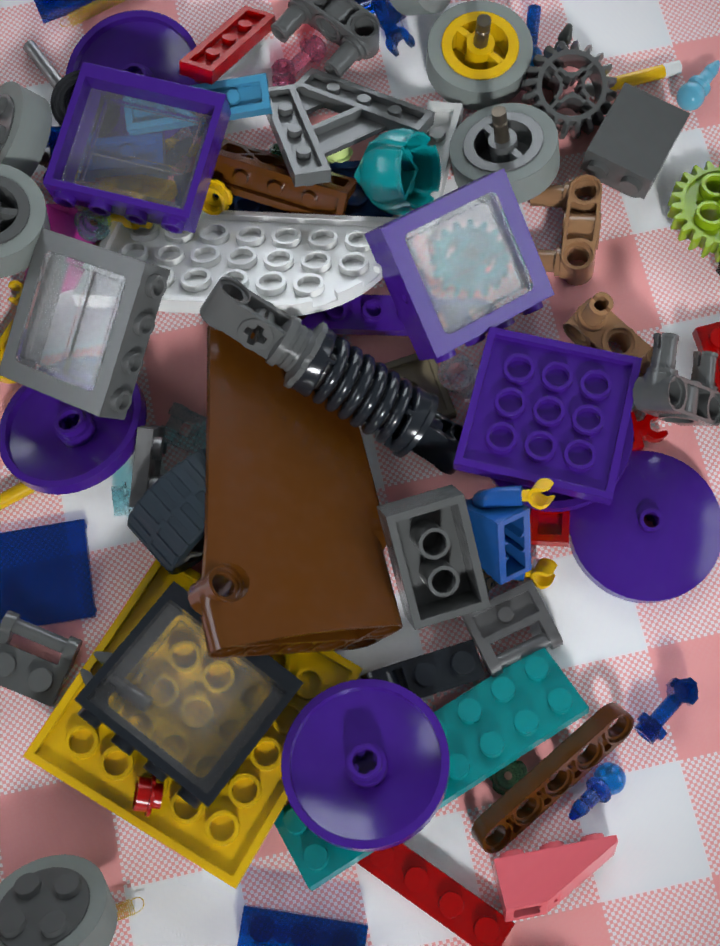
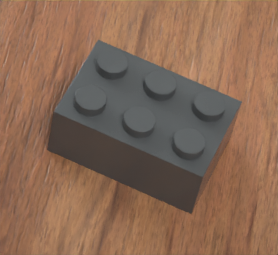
M451 484L376 506L403 612L414 630L491 607L465 496L461 491Z

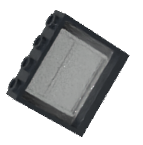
M173 581L74 700L82 707L77 715L96 730L101 724L111 730L114 736L110 741L128 756L136 750L148 760L143 768L162 783L169 777L181 786L176 794L194 809H197L201 803L209 808L304 682L269 655L230 658L208 657L201 622L203 615L195 612L190 606L188 591Z

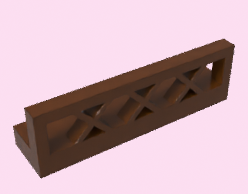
M223 139L211 180L222 181L232 192V195L290 213L345 215L348 199L357 187L356 179L331 172V182L315 184L313 186L294 187L282 156L227 139Z

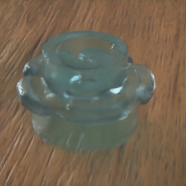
M84 207L83 211L76 213L74 223L78 234L83 239L95 242L108 236L111 218L110 216L98 215L89 210V208ZM94 220L97 224L91 225L90 221Z
M122 481V485L111 486L114 517L126 515V518H128L130 511L134 508L129 507L131 488H127L125 481Z

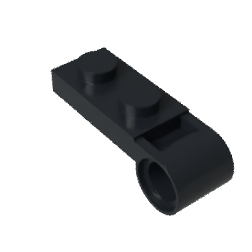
M472 639L367 672L360 677L361 679H378L395 683L410 690L422 699L481 680L486 676Z

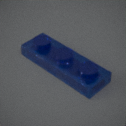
M245 904L237 946H365L368 923Z

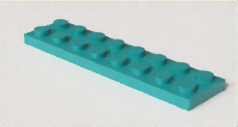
M545 647L503 668L504 673L494 678L490 676L434 712L445 733L450 755L449 783L439 809L589 713V706ZM290 803L283 808L274 823L311 891H314L372 853L346 850L327 843L308 829L299 819Z

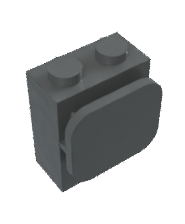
M625 82L588 146L580 169L585 170L589 175L595 176L601 183L627 196L645 199L681 134L690 113Z

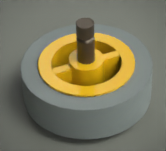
M474 0L457 4L442 13L430 30L426 54L428 79L435 91L443 99L451 103H462L464 109L481 110L488 106L507 103L521 91V83L527 79L526 70L530 66L533 54L531 33L518 14L499 3Z

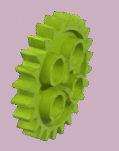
M707 161L704 170L695 165L691 174L684 172L681 180L676 181L667 204L670 206L667 217L673 219L670 228L672 230H680L677 239L679 241L686 239L691 241L688 250L700 247L702 248V258L711 252L714 253L715 262L719 263L720 164L719 167L715 168L713 163Z

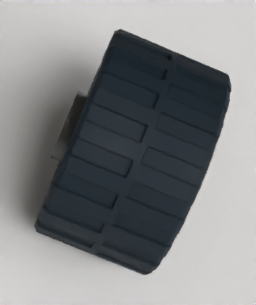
M206 448L190 454L162 475L137 501L127 520L129 529L169 574L182 573L203 560Z

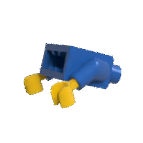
M541 478L531 489L523 490L522 486L483 489L476 492L473 498L465 499L481 568L499 585H503L510 580L524 582V578L532 579L535 587L546 589L552 584L556 576L553 573L557 564L549 558H541L538 560L535 568H532L530 508L524 505V502H529L536 509L542 510L547 508L556 496H546L541 492L550 490L554 484L551 479Z

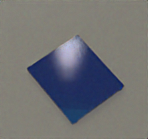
M85 519L0 533V624L8 610L21 614V619L39 627L97 617Z

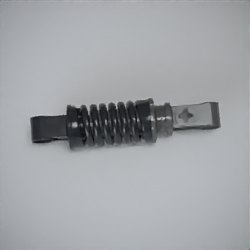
M227 276L219 279L200 308L202 319L209 326L224 332L241 343L245 348L265 358V363L268 365H277V367L283 369L286 372L283 386L288 389L292 388L305 397L310 396L313 392L312 400L314 403L321 404L325 401L324 407L328 412L337 410L338 418L341 420L349 418L350 425L354 428L361 426V430L365 435H371L375 432L376 442L379 444L384 443V446L389 448L393 455L398 458H402L412 451L445 474L452 475L457 471L453 469V462L463 426L453 422L437 411L439 397L436 394L428 393L418 385L412 386L410 380L405 377L400 378L399 373L395 370H388L384 363L376 362L375 358L370 354H363L362 349L359 347H350L349 341L344 337L337 338L338 335L327 327L326 323L321 322L313 330L308 329L307 326L301 324L302 320L295 315L292 317L287 315L272 303L247 289L238 280ZM266 312L268 313L267 319L264 318ZM252 332L255 334L253 339L250 338Z

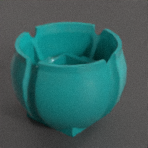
M398 128L382 133L372 142L368 143L354 178L373 205L392 215H404L434 200L430 193L439 191L441 164L436 145L427 144L431 138L429 135L407 128Z

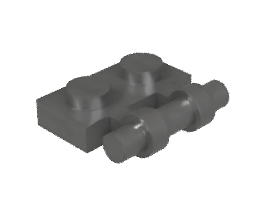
M143 425L137 427L129 507H134L144 493L162 476L160 475L162 455L166 454L168 443L164 441L165 426Z

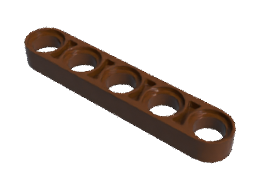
M612 702L600 708L475 820L471 829L473 839L487 853L493 854L505 848L629 736L634 726L633 717L617 703ZM617 719L616 723L611 728H609L610 725L614 722V720ZM588 745L586 750L582 754H580L582 749ZM558 772L556 777L549 782L550 778ZM528 799V801L524 804V806L521 807L520 809H518L519 806H520L525 800ZM497 827V829L490 836L487 837L490 831Z

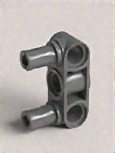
M290 0L285 12L271 25L273 35L282 43H286L302 24H308L320 32L327 40L339 45L340 47L324 63V69L327 73L340 78L355 61L370 59L379 51V20L374 14L354 0Z
M654 333L650 367L646 369L644 376L636 380L633 388V400L636 408L641 412L658 417L661 421L675 423L680 426H719L720 393L717 391L718 387L714 386L718 353L702 351L701 354L700 351H694L690 380L679 376V371L675 369L679 335L674 333Z

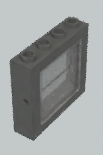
M42 228L33 251L1 361L0 376L98 417L125 420L127 410L132 402V394L138 374L143 366V358L149 338L155 327V319L161 299L166 291L170 270Z

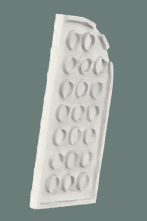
M202 210L195 233L184 230L182 233H172L163 229L161 225L154 223L150 229L140 227L134 230L124 227L120 222L112 221L99 247L170 270L166 291L162 296L158 309L160 312L200 314L201 306L219 279L227 276L238 280L247 289L292 317L293 315L313 314L340 306L375 286L383 278L382 267L376 262L364 234L396 218L224 210L219 215H210ZM89 264L73 294L77 307L119 309L126 286V279L122 275Z

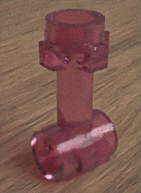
M312 35L309 39L304 38L299 43L301 51L291 60L285 58L276 60L271 66L273 75L271 77L272 86L295 84V75L309 62L313 63L316 61L319 63L324 58V53L327 51L324 41L317 35Z

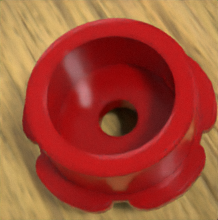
M153 774L150 777L138 776L134 791L133 811L145 812V817L150 816L152 809H160L163 798L164 784L156 782L157 778Z

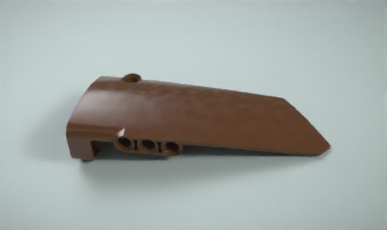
M306 315L297 316V317L300 318L301 320H303V319L306 318ZM208 325L204 548L201 578L194 582L188 590L190 606L195 612L203 615L201 622L208 657L230 658L355 650L371 646L399 631L403 625L383 552L386 542L376 507L380 503L360 428L352 427L349 423V418L345 420L338 418L337 410L328 412L324 407L325 401L321 404L314 403L312 400L313 392L310 396L305 397L292 388L288 389L283 386L286 373L283 369L277 367V365H268L265 363V358L245 348L241 343L224 332ZM253 332L250 336L251 339H253L255 336Z

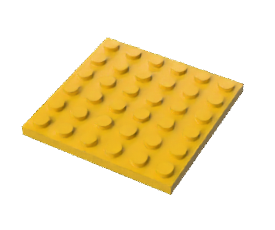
M156 559L82 669L91 672L94 676L103 666L95 658L94 652L114 653L173 581L188 591L190 586L201 578V574L190 567L182 573L169 574ZM179 617L174 620L126 678V680L154 699L148 710L142 712L116 692L110 697L109 706L198 778H204L270 695L271 687L235 657H208L204 633L187 619ZM334 651L269 655L304 683L209 808L201 803L197 809H194L176 794L181 786L167 777L163 782L164 789L160 809H152L149 817H145V812L133 811V797L138 776L150 777L152 775L143 768L148 760L136 750L128 756L110 741L114 736L111 730L103 724L96 730L77 715L82 707L74 699L86 686L80 672L23 757L237 889L288 801L282 781L281 759L284 742L293 721L304 706L314 697L339 683L357 680L363 668Z

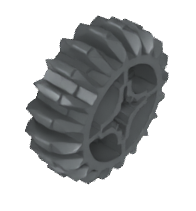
M564 40L558 43L556 50L550 45L545 47L543 51L544 56L540 54L534 56L532 60L534 66H528L526 70L528 79L523 80L521 83V89L527 91V93L523 94L521 102L532 104L531 106L545 112L555 123L560 140L566 137L568 130L573 139L580 137L581 129L587 135L591 134L594 131V125L600 126L605 118L604 115H607L612 106L610 102L614 101L617 97V92L610 89L617 83V78L606 76L612 70V64L602 66L600 62L604 58V53H598L596 57L590 54L593 48L592 44L587 45L584 51L579 50L580 44L578 40L573 41L570 49H568ZM560 66H571L579 70L567 72ZM543 77L549 82L547 86L553 92V99L549 104L542 91ZM588 77L594 86V103L589 99L591 95L585 89V81ZM578 81L577 85L574 88V92L572 91L568 95L566 94L561 100H559L560 96L564 92L563 89H567L569 86L572 87L573 84ZM562 108H570L575 113L580 112L581 114L570 116L557 111Z

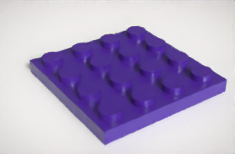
M490 326L453 462V469L528 487H533L541 478H548L554 482L553 486L548 490L550 492L611 505L634 401L633 388L639 377L642 358Z

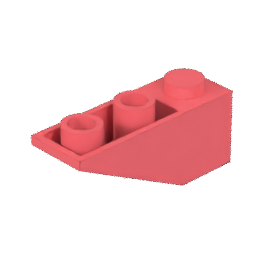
M593 833L582 837L580 842L564 845L562 841H552L542 845L540 850L524 853L522 849H512L501 853L500 858L493 859V875L504 921L510 922L547 914L614 856L618 844L617 835L604 837L603 833Z

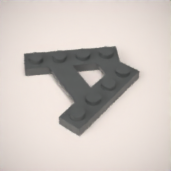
M312 67L295 84L269 87L273 114H267L266 117L294 187L313 186L315 184L331 182V168L326 157L392 129L407 128L426 133L434 123L435 112ZM322 108L339 113L314 125L311 124L308 114Z

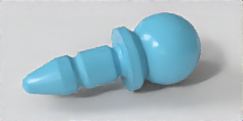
M719 60L708 64L699 75L691 76L688 82L679 88L676 100L680 108L686 111H693L703 104L705 96L711 90L710 83L718 74L720 68Z

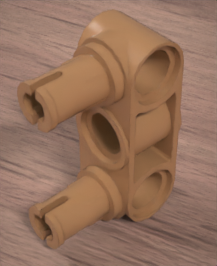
M580 175L573 181L565 182L564 185H550L544 192L530 200V206L554 207L562 208V211H565L561 247H557L556 250L537 249L546 272H553L554 276H559V278L574 286L583 285L592 278L596 250H598L602 217V184L593 175ZM589 196L591 199L581 200L579 197ZM574 260H582L585 262V264L581 266L571 265L570 262Z
M598 292L593 298L587 299L563 324L564 332L577 345L613 352L609 348L608 342H615L621 347L622 354L642 358L639 377L644 376L646 369L650 367L653 347L646 343L632 328L628 327L611 311L614 302L611 296L605 292Z

